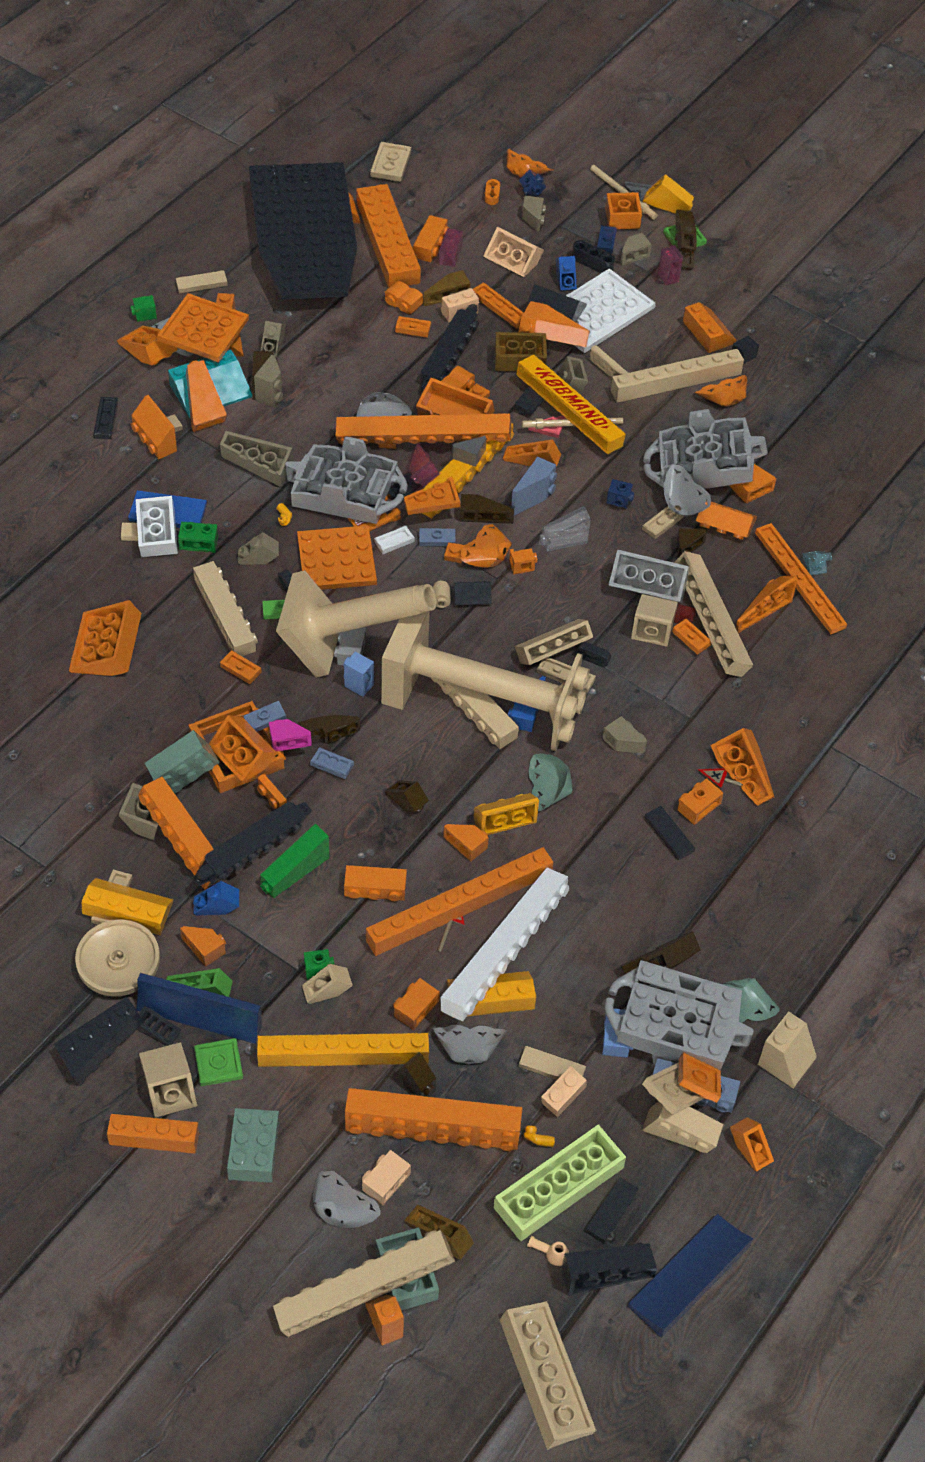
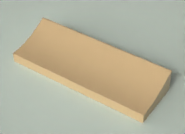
M548 1302L506 1310L500 1322L547 1450L594 1434L596 1431Z

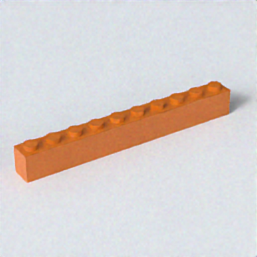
M510 414L337 417L336 439L338 444L342 445L346 436L364 440L365 445L368 443L384 444L385 442L401 444L402 442H410L412 444L419 442L453 443L454 441L463 442L482 436L486 437V442H505L506 440H511Z
M544 847L367 927L366 942L375 956L380 955L447 924L453 919L462 917L535 883L546 868L553 870V860Z

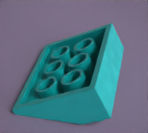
M231 349L227 350L220 362L208 358L197 360L198 362L204 360L223 407L252 397V392L240 364ZM187 363L169 369L168 376L169 385L188 417L191 418L186 369L187 365H189Z

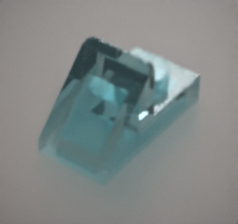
M813 551L802 553L810 575L827 573L826 561L832 560L830 552Z

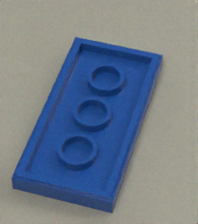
M137 490L129 514V521L137 522L136 499L172 496L176 528H180L181 522L202 523L207 500Z

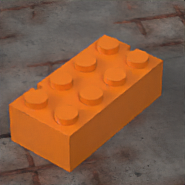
M430 378L416 405L418 415L493 414L495 411L493 400L434 378Z

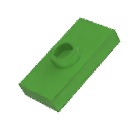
M285 600L263 601L264 619H279Z

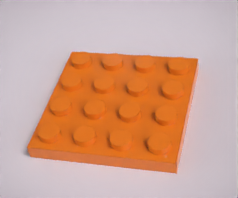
M188 293L158 333L157 340L220 362L249 320V314Z
M369 525L297 531L301 569L308 573L321 590L377 585Z

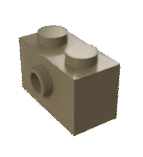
M567 356L559 370L560 378L581 395L588 383L583 360Z

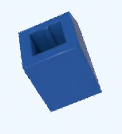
M575 256L556 258V274L560 290L577 289Z
M223 881L211 886L194 896V915H226L239 907V889Z

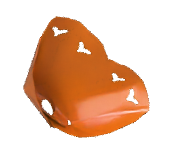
M507 149V168L514 175L517 174V176L523 177L529 169L536 174H543L554 170L549 169L539 161H532L525 154H518Z
M742 375L735 379H725L718 385H707L694 393L718 405L729 407L746 398L747 376Z
M493 524L484 525L478 532L476 539L462 548L461 560L477 567H494L504 561L512 543ZM506 548V553L503 555V549Z

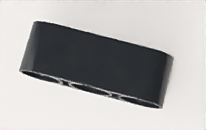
M577 240L573 243L572 256H575L576 262L599 273H603L608 269L614 271L615 256L583 240Z

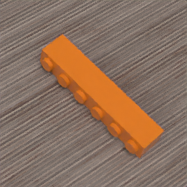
M160 777L141 788L138 794L139 800L149 810L152 819L161 827L163 835L168 837L173 844L174 850L183 858L185 866L196 875L204 856L214 848L164 778ZM218 880L213 884L208 881L202 887L206 890L220 881Z

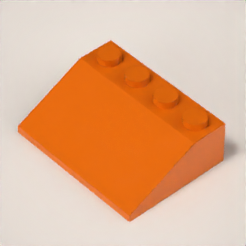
M130 600L83 612L69 667L71 673L114 676L129 671L142 614Z

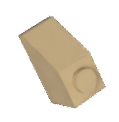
M333 964L327 965L302 985L307 1003L309 1004L338 997L353 986L348 969Z

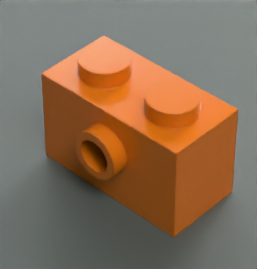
M706 778L703 782L696 783L689 793H684L679 798L677 811L695 825L721 804L723 792Z

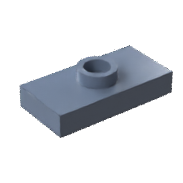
M420 528L419 546H447L448 542L455 543V529Z
M279 701L244 715V719L256 732L269 727V722L287 719Z
M319 747L310 764L313 767L346 779L354 766V761Z

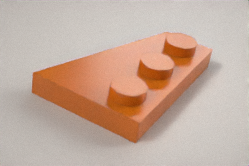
M451 476L447 478V481L443 483L437 482L427 490L421 489L405 496L404 504L407 514L412 515L460 507V499Z

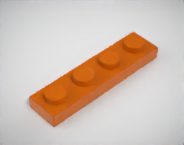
M484 282L473 289L479 301L516 329L520 327L521 317L524 312Z

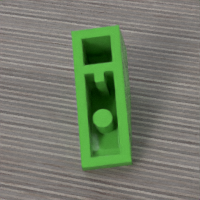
M220 968L167 976L169 981L227 997L230 995L233 981Z

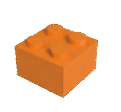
M607 193L605 210L608 226L616 227L617 229H640L642 210L639 194Z

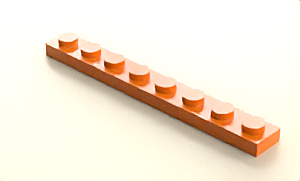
M770 523L756 528L755 534L787 576H796L798 578L796 589L830 635L846 629V621L773 524Z

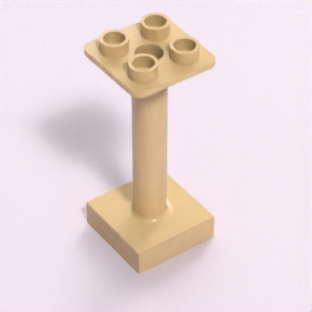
M430 611L399 619L382 656V704L403 710L420 674L549 712L553 724L551 750L556 752L560 741L570 742L575 727L573 717L575 713L580 714L586 699L584 689L590 669L581 667L582 654L577 653L567 680L561 685H556L429 648Z

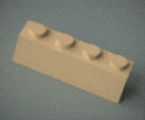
M577 619L515 646L520 663L531 665L591 639L593 634L588 620Z

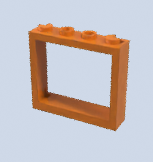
M253 701L189 724V733L194 730L204 739L203 736L218 731L228 715L244 718V715L256 711L258 708L255 707ZM269 727L257 731L272 747ZM283 750L276 751L277 755L268 768L246 782H241L234 773L224 776L218 764L208 772L218 791L223 793L254 781L262 774L269 775L284 769V760L286 758Z

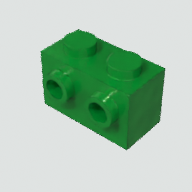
M181 522L178 536L179 550L215 553L218 541L217 524Z

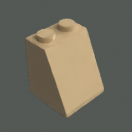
M642 594L635 613L631 639L667 647L678 602Z
M788 1011L765 1041L758 1063L759 1066L792 1088L796 1086L817 1057L807 1023Z
M181 1042L139 1053L155 1118L197 1106L191 1073Z

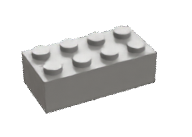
M617 550L609 586L682 603L690 567Z

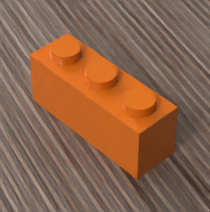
M429 215L413 245L417 259L432 262L433 258L438 255L439 247H442L444 243V237L449 234L450 228L448 227L447 219Z
M346 865L344 896L354 899L360 897L372 900L405 901L407 869Z

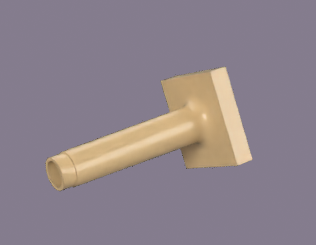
M300 571L292 573L276 632L315 677L329 675L339 633L433 611L437 605V598L433 587L430 584H424L332 603L308 573Z

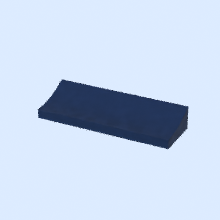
M144 973L139 974L137 979V1011L140 1012L146 1006L165 1019L256 1044L262 1028L260 1005Z
M717 1214L629 1302L628 1307L662 1338L750 1248L753 1238L741 1232Z

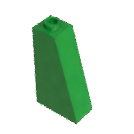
M317 824L313 825L260 874L262 890L275 898L329 859V836Z

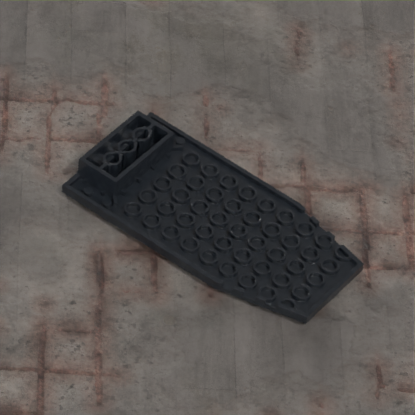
M344 163L249 166L259 256L264 261V266L268 269L269 276L274 281L275 288L281 299L348 297L357 254V242Z

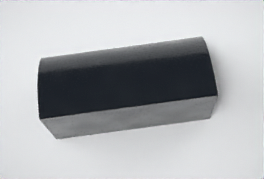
M490 581L453 582L455 605L492 604Z

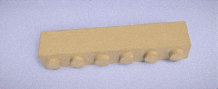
M214 561L194 567V580L230 650L240 656L256 652L255 644L258 643L255 633H251L248 620H244L242 608L236 605V597L234 593H230L227 580H223L221 568L217 567Z
M431 678L441 686L443 692L453 699L457 707H461L467 718L472 719L476 723L477 728L488 736L489 741L499 749L518 738L519 727L488 694Z

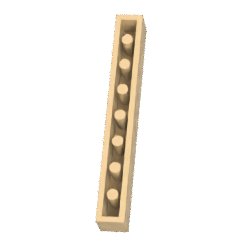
M738 349L613 376L611 393L618 403L741 375L744 359Z
M684 551L674 563L690 567L686 590L725 673L743 677L753 666V663L701 555Z
M441 1230L431 1231L420 1240L409 1241L404 1244V1247L397 1250H389L378 1259L367 1260L358 1268L347 1269L338 1277L327 1278L316 1287L305 1288L296 1296L281 1299L278 1304L273 1305L280 1330L287 1337L292 1336L455 1262L445 1235Z

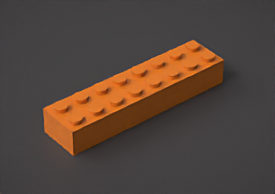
M381 184L356 189V204L388 288L397 281H401L406 285L420 284L421 268L388 185Z
M348 1088L345 1109V1131L353 1134L369 1133L377 1137L387 1135L393 1136L396 1139L414 1138L417 1141L432 1140L440 1144L450 1142L457 1143L460 1146L477 1145L484 1149L495 1147L501 1148L504 1151L518 1150L522 1107Z

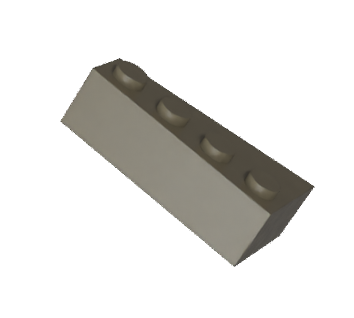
M225 431L220 443L221 456L281 488L283 487L287 477L285 463L288 461L293 462V450L291 447Z

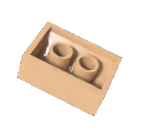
M497 227L484 257L525 277L538 264L544 250Z

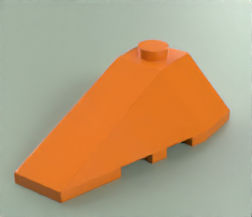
M531 301L521 317L518 333H546L547 340L587 347L590 330L572 321L547 304Z
M780 576L775 580H770L737 620V632H742L791 603L798 578L796 576Z
M742 728L711 745L718 763L725 768L733 780L742 783V790L757 806L774 798L761 751L752 730Z

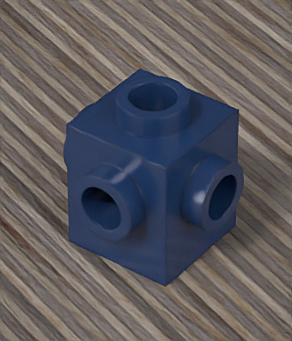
M530 169L519 180L523 186L522 190L528 196L538 197L547 187L543 182L544 178L539 173L536 174Z
M612 479L608 490L607 504L627 508L629 502H633L634 499L633 484Z

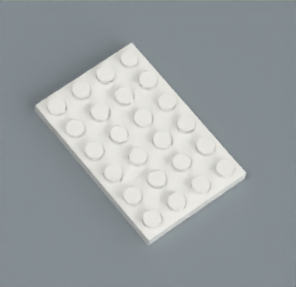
M611 269L604 271L566 295L587 303L586 308L578 320L575 321L590 330L587 347L575 345L584 353L655 308V302Z

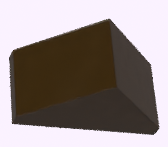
M679 528L677 558L684 551L692 553L703 545L707 531L705 529Z

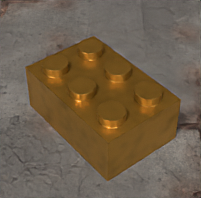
M496 332L495 371H517L518 363L533 354L546 365V333Z

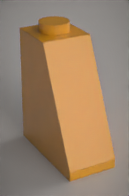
M665 174L646 191L643 202L676 214L677 209L689 211L693 206L694 196Z

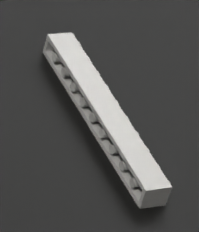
M550 868L544 870L441 996L442 1012L461 1021L467 1015L472 1014L475 1005L484 999L487 990L495 985L499 975L504 974L511 960L514 961L519 950L527 945L531 935L536 934L539 925L547 920L551 910L556 909L559 900L567 895L569 891L568 876Z

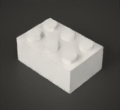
M172 496L136 499L138 543L141 557L178 554L175 508Z

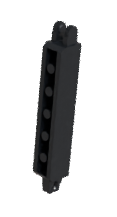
M475 304L468 305L466 310H457L421 370V392L424 391L430 378L442 381L453 370V365L459 361L460 353L465 351L466 343L471 341L473 331H476L479 325V321H477L478 307Z
M287 802L207 853L200 863L199 870L193 877L194 884L201 886L208 881L213 884L218 880H225L230 875V872L233 870L235 872L239 871L248 860L249 862L254 861L258 858L259 853L262 851L266 853L272 849L274 843H282L288 838V834L291 832L295 834L303 827L302 823L310 815L312 809L306 802L298 805Z

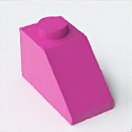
M289 719L269 722L271 744L275 751L312 746L311 732Z

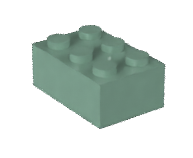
M193 730L148 760L145 765L153 780L163 777L172 791L177 793L184 786L195 781L200 775L213 769L220 762L211 746Z
M235 1108L227 1167L229 1180L273 1183L279 1131V1111Z
M419 1227L376 1239L378 1258L382 1257L389 1250H397L404 1247V1244L409 1241L422 1239ZM434 1272L389 1291V1295L396 1297L401 1310L438 1300L439 1288Z

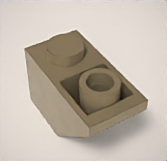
M525 196L522 219L536 231H540V225H544L545 217L542 214H545L546 205L543 204L544 198Z
M265 321L261 351H274V356H278L283 343L286 324Z
M262 532L238 549V564L254 565L269 563L279 556V542Z
M622 716L604 727L603 740L615 751L645 752L647 744L645 736L633 728L632 724Z

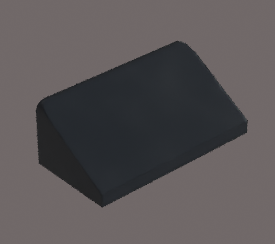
M528 386L515 402V406L519 414H533L544 398Z

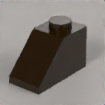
M398 780L384 791L404 811L419 812L424 808V804L429 801L418 781Z
M418 1052L403 1066V1085L416 1096L430 1097L434 1094L437 1078L423 1055Z

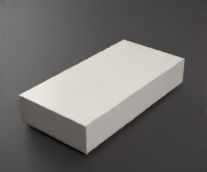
M407 526L374 538V542L382 554L413 543L415 540Z

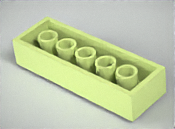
M597 1125L498 1194L494 1200V1209L517 1238L522 1241L622 1170L626 1156L604 1130Z

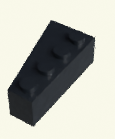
M125 997L54 1043V1046L73 1078L81 1086L86 1081L85 1078L92 1071L95 1072L100 1067L99 1064L107 1056H111L116 1051L115 1048L122 1041L124 1042L143 1023V1020L128 997Z
M635 1243L629 1246L564 1253L561 1271L568 1296L655 1277L657 1266L650 1243Z

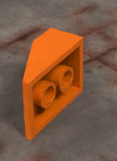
M141 326L117 340L119 345L139 361L151 366L158 364L159 360L172 356V353L178 350L177 347L157 340V335L161 329Z

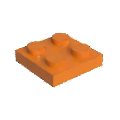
M683 1053L679 1058V1085L686 1090L701 1095L704 1099L717 1103L721 1098V1070Z

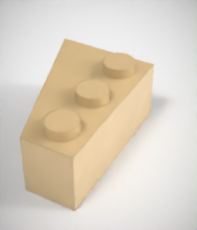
M658 1101L649 1109L642 1131L694 1148L700 1152L708 1153L717 1146L723 1124L691 1107H687L672 1115Z

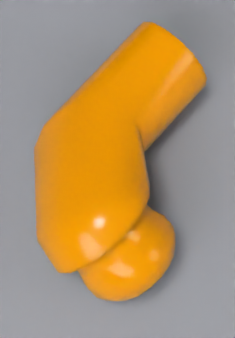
M280 503L277 506V510L281 514V517H278V522L280 525L286 526L291 521L292 513L283 503Z
M527 1125L525 1127L524 1137L538 1146H554L555 1138L553 1136L536 1134V1126Z

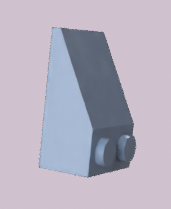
M540 457L535 459L512 491L511 508L514 509V516L545 501L550 494L554 493L556 488L554 483L557 477L556 464Z

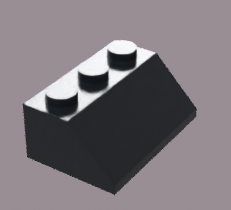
M534 284L528 303L532 301L547 304L574 321L578 320L587 306V303Z

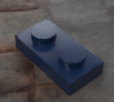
M601 226L597 247L613 254L617 228Z

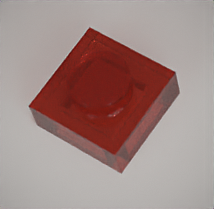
M679 604L674 623L679 624L687 619L693 624L696 609Z

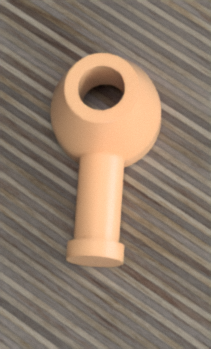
M531 1236L528 1247H533L546 1253L548 1261L555 1266H561L564 1253H569L567 1246L562 1242H555L549 1245ZM560 1248L563 1252L558 1253L555 1249Z

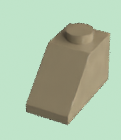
M643 233L627 238L621 254L620 264L622 266L650 257L652 244Z

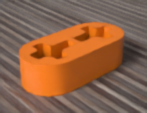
M490 179L486 182L485 202L489 205H495L499 201L500 182L496 179Z

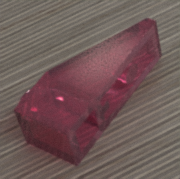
M418 443L415 447L409 469L412 472L411 478L416 484L420 483L424 487L440 475L428 453Z

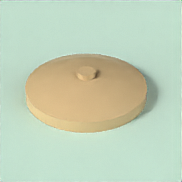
M111 920L95 926L84 935L77 947L75 961L81 980L91 990L106 996H124L138 991L137 979L140 973L155 976L160 963V952L154 935L143 925L130 920Z

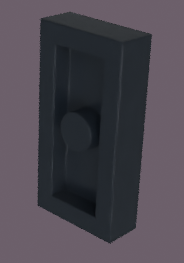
M409 472L404 475L408 485L406 493L402 494L404 497L414 493L422 485V480ZM395 483L389 489L387 497L390 500H394L397 494H401L399 492V483Z

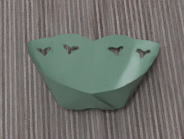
M540 753L532 756L529 766V778L534 784L532 794L536 797L539 796L538 791L543 794L538 798V811H542L572 793L571 773L569 767L553 755ZM536 760H538V762L540 763V765H538L537 767H535V765L537 764Z
M755 978L732 980L722 984L742 990L739 1022L741 1023L747 1019L753 1021L766 1020L775 1016L780 1010ZM770 1005L775 1006V1008H772V1010L770 1011ZM758 1009H759L761 1012H763V1014H760V1013L754 1014V1013H755Z

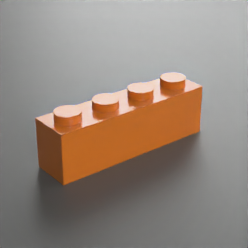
M111 1114L107 1137L109 1145L196 1154L199 1127L198 1122Z

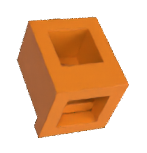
M532 548L519 551L510 549L509 563L513 574L535 570V563L538 560Z

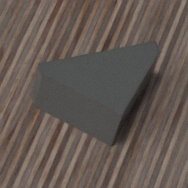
M482 436L452 444V458L476 467L486 450V437Z

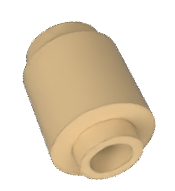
M437 581L433 586L437 598L436 607L444 608L451 602L450 586L445 581Z

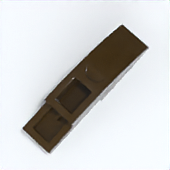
M677 209L675 231L677 268L692 270L694 268V252L697 250L695 219L693 212Z
M328 715L298 722V725L311 732V743L323 739L324 743L327 744L360 731V718L350 715ZM299 748L289 749V750H286V751L288 752V751L296 750V749H299Z
M691 931L655 947V950L620 966L624 975L639 967L641 960L665 968H671L693 956L701 949L694 932Z

